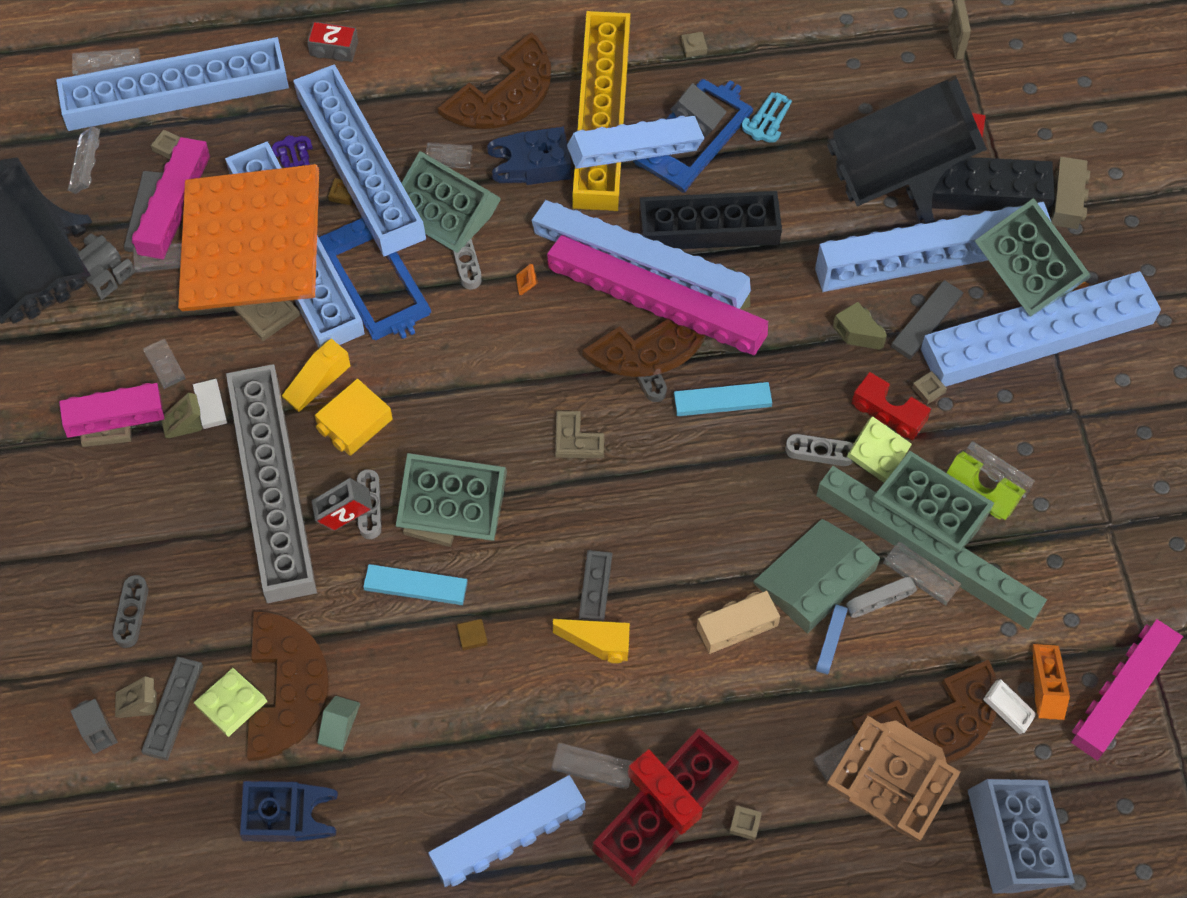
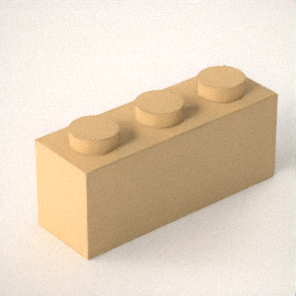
M767 591L763 593L754 592L743 601L738 603L732 601L716 612L710 610L703 613L698 618L697 630L708 653L711 654L777 627L780 615Z

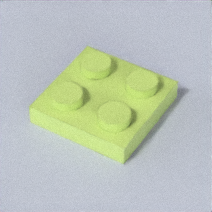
M872 416L867 421L847 457L885 483L903 460L912 444Z
M232 668L199 697L194 704L229 737L258 711L267 700L254 686Z

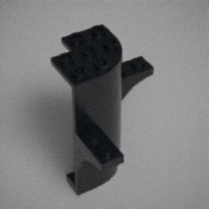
M956 75L914 94L894 100L885 99L878 102L879 109L829 132L827 147L831 156L836 155L838 159L836 160V171L841 182L845 180L847 183L845 191L850 202L855 201L856 206H860L909 184L906 190L910 200L915 199L918 207L915 208L919 220H924L926 224L935 222L932 213V196L941 176L954 164L987 150Z
M18 157L0 160L1 324L7 322L15 324L26 317L29 320L36 318L41 314L42 310L57 302L60 304L70 299V293L82 288L85 285L84 281L91 276L68 239L69 236L76 238L86 233V228L92 223L89 215L68 212L47 199L35 186Z

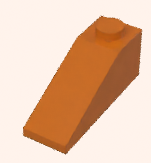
M1033 644L1034 690L1038 718L1065 720L1070 694L1059 646Z

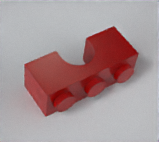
M869 372L854 392L851 404L855 405L859 411L868 413L884 425L896 430L900 436L907 437L913 441L927 422L931 408L913 397H910L904 405H891L885 399L890 384Z
M649 749L629 765L628 777L645 796L649 793L656 799L663 809V816L680 835L684 834L701 819L703 808Z

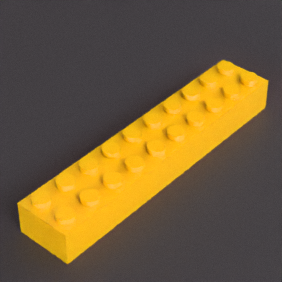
M587 11L578 131L596 130L600 127L611 128L624 124L630 13ZM621 162L578 169L575 167L573 209L618 211Z

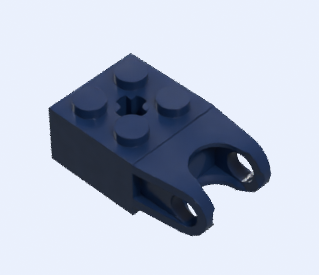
M564 127L521 132L497 138L487 145V151L490 156L509 160L492 170V178L496 182L532 185L571 179V160ZM498 146H502V147H503V148H500V149H493V148L498 147Z
M243 781L242 841L299 842L333 837L336 835V828L316 822L311 817V813L316 805L336 800L338 792L334 789L299 784L298 782ZM269 807H273L276 813L272 816H267L263 812H268Z

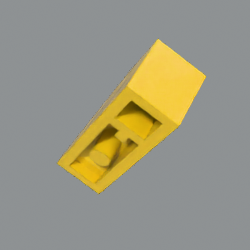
M332 338L328 340L311 356L283 393L282 398L300 412L351 367L348 352Z
M553 619V633L610 663L628 661L630 623Z

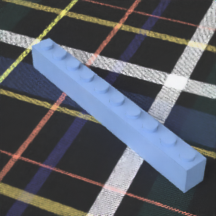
M545 200L532 219L536 235L554 242L561 235L736 308H741L751 292L750 277L742 272L732 271L721 264H714L700 256H693L683 252L681 249L671 248L660 241L645 238L639 233L626 231L620 226L610 225L599 218H592L582 214L580 211L565 208L559 203Z

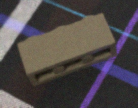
M1060 157L1055 170V199L1051 212V222L1054 226L1078 229L1080 222L1085 221L1087 207H1084V202H1087L1089 189H1086L1085 185L1088 184L1090 178V170H1087L1088 161Z

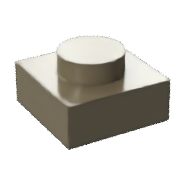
M703 32L681 35L686 58L707 54V45Z
M163 129L152 143V151L171 159L173 147L177 146L180 137Z
M932 371L912 385L913 390L926 404L931 403L946 393L947 390Z
M736 805L729 833L755 840L762 812Z

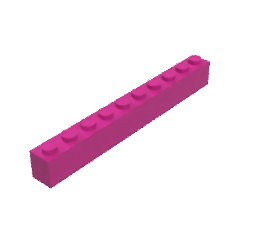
M561 235L547 253L548 267L553 272L561 273L576 282H582L595 290L608 293L616 299H622L633 304L635 307L653 312L659 317L670 319L678 325H684L699 334L707 335L720 343L733 346L741 352H747L755 356L768 336V321L566 236Z

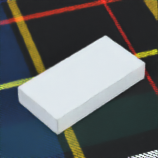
M217 379L193 384L200 407L203 429L226 424L227 420Z
M1001 679L994 682L983 699L1018 734L1025 733L1037 715Z

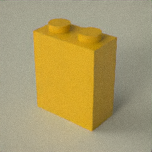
M358 378L315 414L316 428L319 433L324 437L329 436L333 440L334 446L340 452L345 451L349 456L354 454L393 420L391 408Z

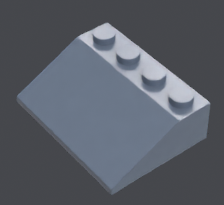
M987 779L968 789L993 894L1018 893L1075 883L1048 780Z

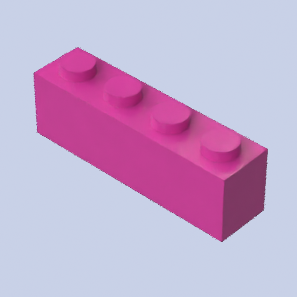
M145 383L137 387L119 388L116 391L105 393L96 392L89 396L70 397L67 400L59 401L62 425L67 438L165 420L161 394L157 383Z

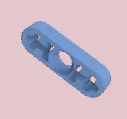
M835 605L816 668L817 672L826 675L829 673L848 610L847 607Z

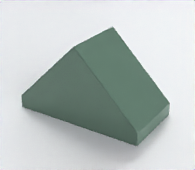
M335 696L323 711L318 745L343 752L360 707L359 702Z

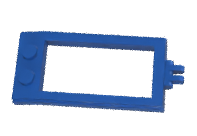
M702 79L696 85L704 93L706 91L738 109L739 112L691 167L670 155L633 160L635 165L644 168L676 187L677 190L685 193L696 177L741 127L745 117L748 118L753 113V108L740 100L739 92L742 87L737 84L731 90L734 86V82L731 80L725 86L720 85L719 87L705 79ZM672 112L666 120L675 119L677 117Z
M363 218L358 219L319 237L372 340L376 341L390 333H393V335L398 333L404 339L407 338L404 331L406 329L410 335L415 334L413 328L415 322L429 316L431 308L398 253L389 254L387 258L415 305L375 323L336 255L374 239Z

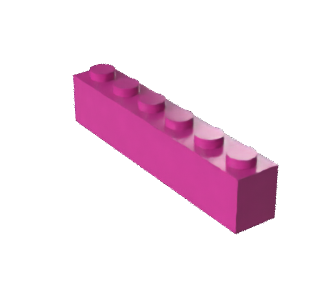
M180 137L177 146L173 147L172 157L165 164L162 178L157 181L156 191L149 199L146 212L141 216L139 228L133 233L132 243L135 245L137 255L164 260L183 218L185 180L201 178L210 158L205 141Z
M1156 619L1152 626L1146 624L1139 634V637L1142 638L1140 644H1132L1126 653V656L1129 657L1126 664L1120 662L1112 673L1116 676L1113 683L1109 681L1105 683L1099 692L1103 696L1099 703L1093 700L1085 712L1090 716L1085 722L1080 719L1072 731L1076 736L1071 743L1097 761L1183 638L1182 635Z

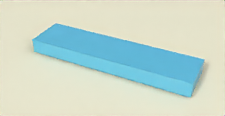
M769 382L674 392L677 416L772 407Z
M369 564L364 582V590L463 605L468 582L464 578Z

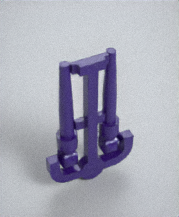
M287 136L284 140L273 144L272 151L276 157L280 156V161L284 168L310 165L309 154L306 150L313 149L308 137ZM297 143H300V144L297 145V149H298V151L300 152L299 155H300L301 161H298L297 156H296V152H295V149H294V146H295ZM284 146L290 148L293 163H290L289 156H287V150Z

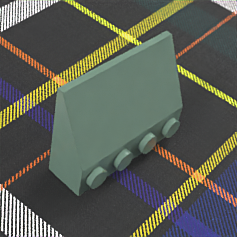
M421 151L401 183L423 221L425 234L456 253L490 219L501 200L497 195Z
M1034 198L975 240L976 244L1030 317L1090 278V273Z
M911 451L908 452L873 497V500L957 553L975 536L986 521L994 505V502Z
M407 453L396 527L494 541L504 495L507 469L494 465Z
M821 519L757 577L753 583L762 592L767 591L772 601L808 634L834 610L836 604L839 605L876 570L880 557L859 539Z

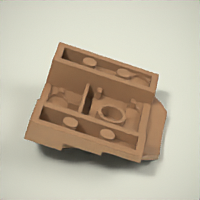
M867 716L828 781L827 786L877 820L920 842L959 776L960 771L947 764L941 747L921 737L898 721L881 724Z

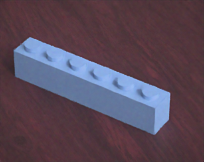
M679 116L675 119H659L647 123L642 121L632 125L621 124L616 127H600L590 131L579 130L573 133L567 147L574 165L578 169L696 151L704 137L695 116Z
M568 775L428 852L430 860L444 886L447 887L450 884L456 886L466 879V875L474 871L479 873L490 866L489 863L497 858L503 860L513 853V849L520 845L526 847L536 841L538 835L544 832L546 834L554 832L560 827V823L565 820L573 821L583 814V810H585V800L571 776Z

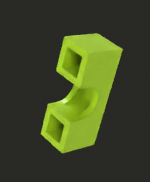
M962 451L954 459L947 474L994 502L990 514L995 518L1006 520L1014 511L1025 490L1006 478L1002 479L994 489L984 487L979 481V471L984 464Z

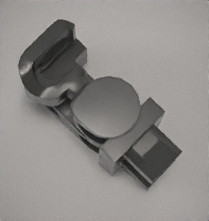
M91 233L85 237L83 243L86 247L81 251L74 247L91 274L84 283L101 300L117 289V284L120 285L136 273L132 262L129 259L121 262L119 252L102 235L97 237ZM108 268H111V270H112V272H113V275H114V277H115V279H116V282H115V280H114L112 274L107 270ZM106 282L109 283L106 289L100 290L102 285Z

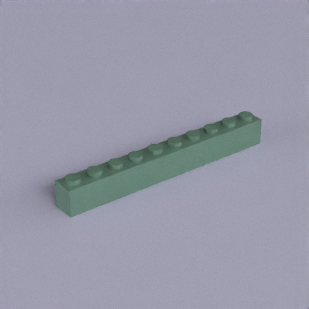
M831 467L819 484L816 495L818 498L1029 630L1045 605L1046 598L966 548L957 553L873 500L876 492L838 468Z

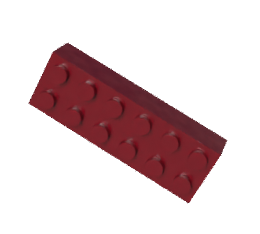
M698 728L664 766L704 809L737 772L739 761ZM640 791L593 842V852L633 887L680 834L663 816V809L656 799L649 793L645 796Z

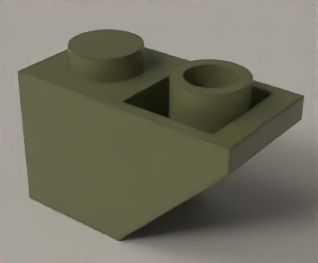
M859 302L835 315L833 328L846 344L878 350L884 348L887 337L884 328L881 325H877L868 309L863 308Z

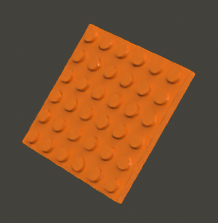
M316 164L185 180L178 308L182 312L315 298L319 167Z

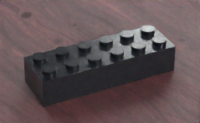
M969 157L954 164L941 176L933 192L932 208L992 212L1006 207L1023 206L1034 198L1037 203L1044 202L1049 214L1055 199L1052 161ZM913 199V207L917 208V202Z
M777 191L640 197L639 219L641 235L653 241H660L671 248L699 249L780 245L782 224Z

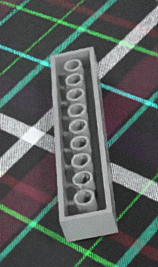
M275 365L226 373L265 599L267 603L316 594L317 589Z

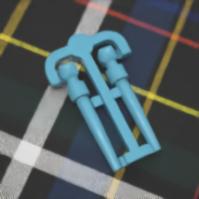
M771 92L758 113L753 116L751 122L745 117L742 123L743 131L752 135L754 140H764L769 143L776 142L781 136V132L777 131L780 127L779 124L784 118L792 100H788L787 96L780 93ZM772 98H775L776 101L774 102L770 111L768 112V114H765V111L769 106ZM781 101L785 102L786 104L777 118L773 117ZM762 118H765L762 124L760 125L759 129H756L757 125L760 124ZM769 121H772L771 125L769 126V129L766 131V134H764L763 131L765 127L767 126Z

